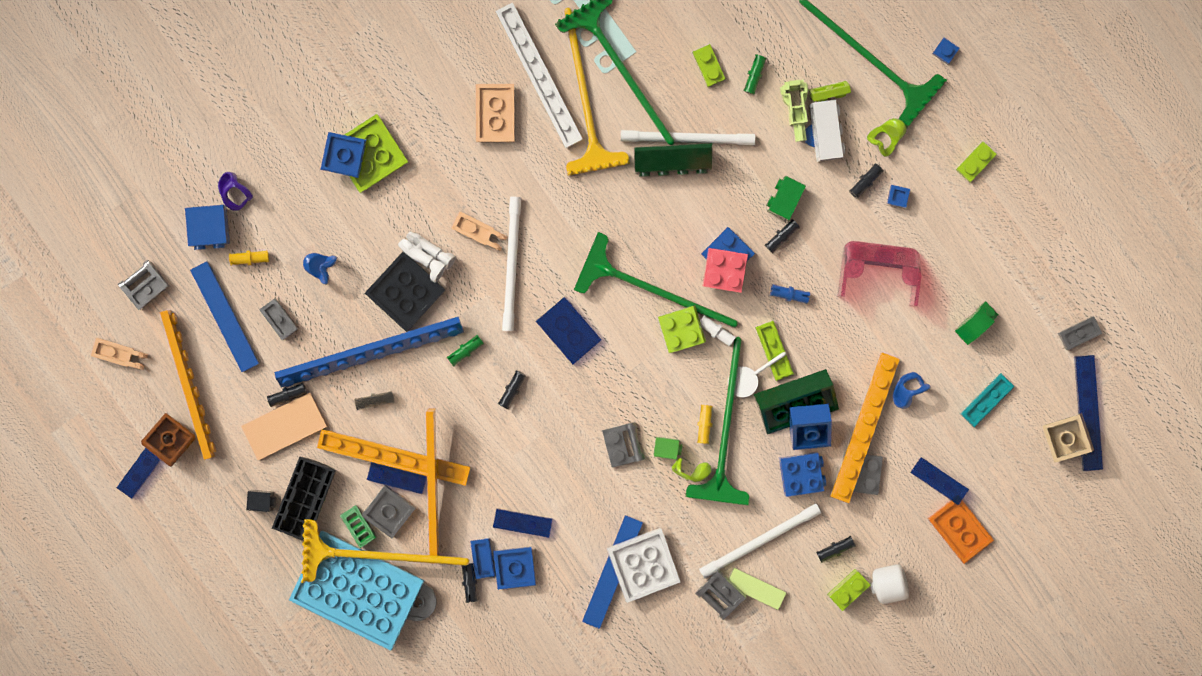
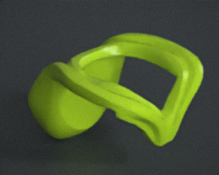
M889 119L881 126L871 130L867 135V140L871 144L877 145L880 153L887 157L892 154L899 140L906 134V125L900 119ZM880 132H885L891 139V144L886 149H884V144L881 141L874 139Z
M678 458L671 467L674 473L693 482L702 481L712 471L711 465L703 462L689 476L681 472L682 458Z

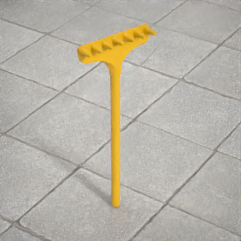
M567 7L564 10L565 16L572 13L571 8ZM572 29L568 33L589 144L582 158L567 163V175L571 176L628 165L630 163L626 152H609L600 145L598 138H596L576 29Z
M305 519L303 524L304 533L302 536L304 541L302 546H304V550L302 552L303 561L301 564L303 569L301 573L303 578L301 583L306 581L313 582L316 579L319 564L330 557L468 565L470 562L468 558L331 548L319 537L318 523L315 520Z

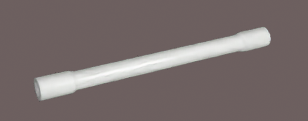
M621 130V142H666L660 132ZM669 132L674 142L755 145V134Z
M510 197L503 331H514L519 216L521 214L522 197Z
M817 504L801 511L800 514L720 559L699 569L701 574L706 579L753 550L803 522H807L820 515L821 511Z

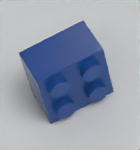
M829 404L790 408V437L793 450L831 447L832 420Z

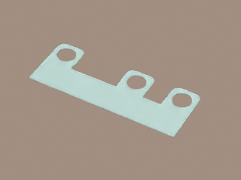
M550 0V1H551L553 4H557V3H559V2L562 1V0ZM574 0L579 8H581L582 4L586 5L590 1ZM605 9L600 16V28L623 62L633 55L636 50ZM579 28L576 30L577 39L584 47L597 40V37L593 34L591 40L584 41L581 38V32L584 29ZM604 50L595 57L594 62L602 73H608L616 66L613 61L611 66L607 68L600 65V58L604 55L609 56Z

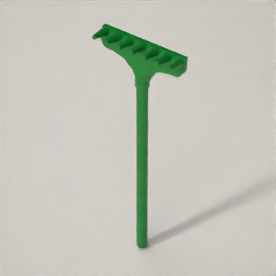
M590 0L586 5L582 4L578 10L574 9L570 15L566 14L562 20L558 19L555 26L562 33L575 28H582L592 32L597 37L667 144L673 145V137L600 28L601 13L612 4V0Z
M799 0L803 7L900 87L905 96V108L898 119L905 123L906 129L947 81L940 74L934 75L928 82L920 85L904 81L811 2Z
M597 232L574 291L586 293L594 280L604 276L615 277L686 308L695 305L698 313L731 327L738 326V321L616 270L608 262L605 253L608 237L603 233Z
M740 337L734 339L716 473L705 484L688 485L685 497L749 505V494L733 488L728 483L725 475L742 342Z

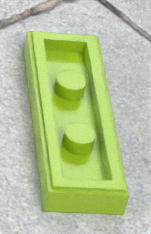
M774 321L755 327L768 362L785 352ZM787 355L770 365L775 381L794 374Z

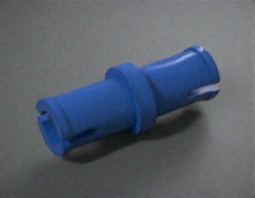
M775 284L771 286L772 292H770V296L784 298L789 302L791 300L805 304L809 302L808 296H810V292L796 290L791 286L789 288Z

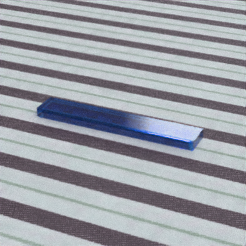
M1095 355L1074 356L1078 414L1082 413L1094 448V451L1081 455L1082 471L1103 470Z

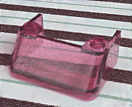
M850 241L845 244L837 297H845L847 278L860 277L864 271V264L902 269L903 282L906 285L912 286L909 306H918L921 284L920 254L916 249L860 241Z

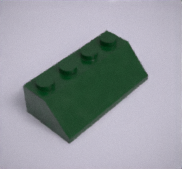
M712 143L634 147L635 174H639V177H649L650 173H658V176H669V172H677V175H688L689 171H696V174H707L708 170L712 169Z
M826 369L754 394L767 435L790 427L791 407L829 404L830 413L839 410L834 385Z

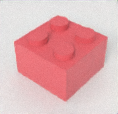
M708 248L702 286L741 293L748 254Z

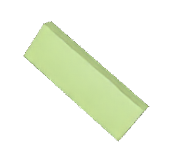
M737 568L733 569L729 580L745 595L777 610L786 595L785 591Z

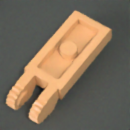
M459 212L451 228L485 246L489 245L501 251L502 247L497 243L489 241L491 235L493 234L501 240L507 239L506 235L495 231L493 227L462 212Z
M96 338L91 353L92 357L144 370L145 366L138 362H131L132 355L143 359L148 357L147 353L136 351L134 348L101 338Z

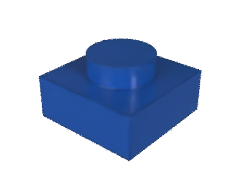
M944 37L932 54L948 65L959 50V47Z
M891 185L886 204L906 208L910 189Z

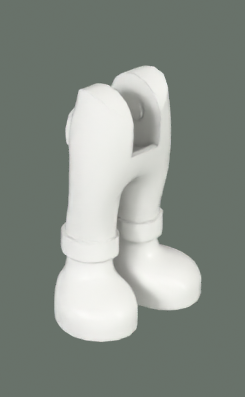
M409 232L406 235L407 240L402 239L398 244L406 255L422 263L425 267L430 268V279L434 283L439 281L444 271L449 270L456 260L455 255L442 252L441 248L417 233Z

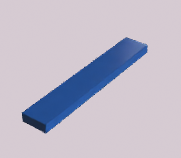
M206 261L190 269L241 372L260 364L209 262Z
M625 515L613 546L637 537L643 522ZM610 556L607 558L582 622L598 629L602 625L619 583Z

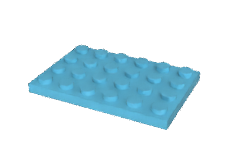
M323 530L319 534L321 540L331 548L364 551ZM330 557L319 564L316 579L313 582L306 581L301 583L303 578L301 573L289 601L391 651L425 580L385 560Z

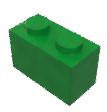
M784 176L783 179L779 178L775 186L777 192L775 196H770L766 204L769 207L767 212L789 221L806 185L788 176Z

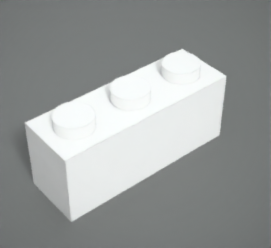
M836 100L810 104L817 162L843 158L845 145L841 143L840 135H842L843 129L838 121L840 107L838 104L836 105Z

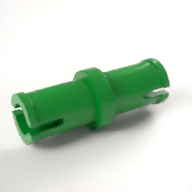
M755 54L751 70H748L747 73L749 76L743 89L744 92L755 95L759 79H762L763 76L761 73L767 60L766 57Z
M475 335L464 345H459L460 348L446 358L454 367L465 357L469 358L471 353L484 345L478 335Z

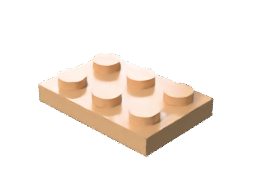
M476 84V142H515L514 84Z

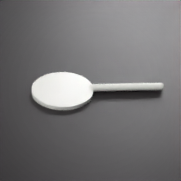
M781 353L755 372L748 367H738L735 395L738 397L752 395L758 387L757 374L784 357L786 353Z

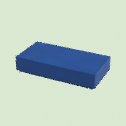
M490 538L471 540L475 578L494 577L495 572Z

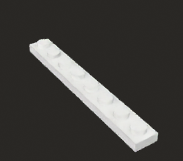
M513 2L497 10L496 13L565 148L583 140Z

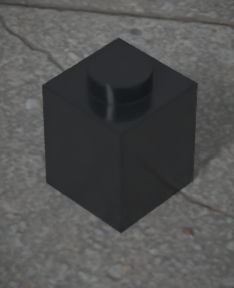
M249 490L247 492L246 510L270 512L272 508H275L276 496H274V491Z

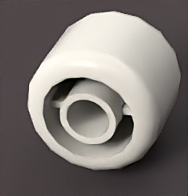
M891 565L873 571V582L870 583L873 594H876L880 603L888 604L909 598L908 583L901 565Z

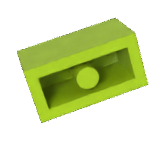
M854 569L827 595L843 611L871 585Z

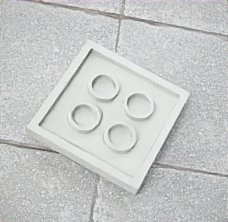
M661 528L607 548L627 603L680 583Z

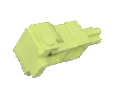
M804 80L784 82V85L780 87L783 102L789 109V123L794 128L795 142L807 140L805 124L808 120L804 103L809 90L808 84L804 83ZM803 90V92H800V106H792L790 93L786 94V92Z

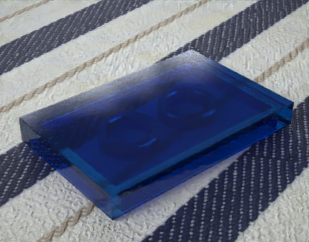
M565 296L536 320V323L572 365L601 341V338Z

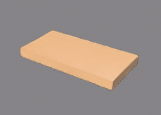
M310 392L241 427L257 460H260L328 426Z

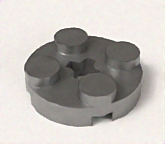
M423 583L418 594L423 603L419 604L418 607L414 603L407 618L409 620L422 621L429 617L436 608L437 598L434 590L425 583Z

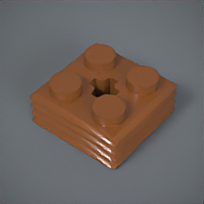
M165 413L141 440V443L164 463L172 467L193 443L195 435ZM171 436L172 443L165 444L164 438Z

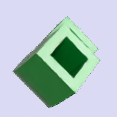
M985 301L958 326L955 332L969 345L995 322L994 320L998 314Z

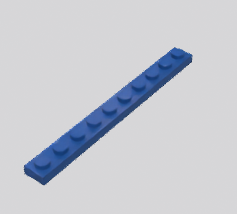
M458 316L274 372L275 378L281 388L289 387L295 383L309 381L312 378L325 376L338 370H345L348 367L365 364L375 359H382L394 353H401L404 350L418 348L427 343L438 342L447 337L457 336L460 333H464L463 326Z

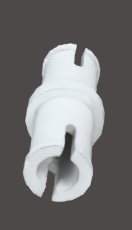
M705 315L700 320L702 328L712 334L711 337L718 338L728 347L736 338V336L723 329L721 324L717 325Z

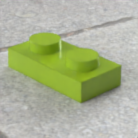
M710 44L692 52L707 87L725 80Z
M843 81L809 89V93L813 101L822 102L827 101V98L845 97L846 94L851 93L848 82Z
M982 141L956 168V171L970 183L997 154Z

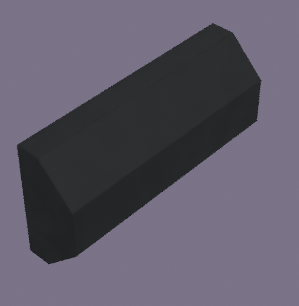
M300 456L271 529L304 541L302 535L304 533L303 524L305 519L317 521L336 470L318 461Z

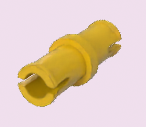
M247 250L246 253H229L230 266L240 264L250 266L252 263H268L269 252L268 250L257 252Z
M701 405L700 421L697 422V426H699L697 443L709 444L710 427L713 425L711 423L713 406Z

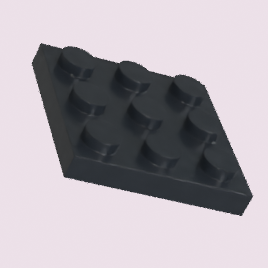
M402 252L364 294L402 329L408 332L446 289L438 282L434 283L431 281L430 275L412 258Z

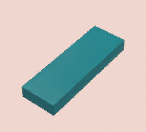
M999 373L960 415L972 427H975L1015 386L1002 373Z

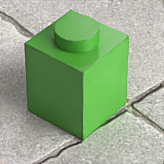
M656 436L655 457L677 459V455L681 456L682 444H679V439Z

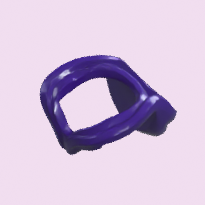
M225 172L218 182L219 193L226 207L232 211H239L246 205L247 201L252 200L253 194L247 187L237 182L238 177L235 173ZM233 187L241 190L247 197L239 206L228 198V191Z

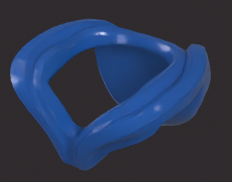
M310 253L304 257L303 267L306 272L318 278L322 284L327 285L329 275L326 269L336 263L337 257L334 255L324 256L319 253Z
M916 372L907 373L900 378L894 389V404L898 408L906 409L910 407L914 395L928 391L931 386L927 383L924 384L923 379ZM917 378L921 386L919 389L907 390L904 387L907 381Z

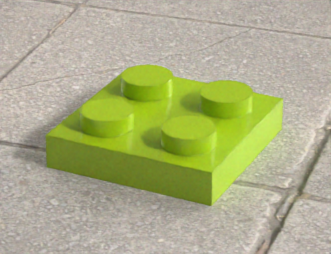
M695 305L658 317L669 353L706 342Z

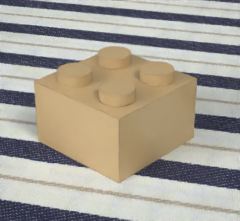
M1082 413L1042 426L1054 463L1094 451Z

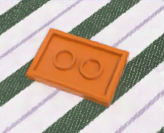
M959 495L955 496L928 518L963 564L994 541Z

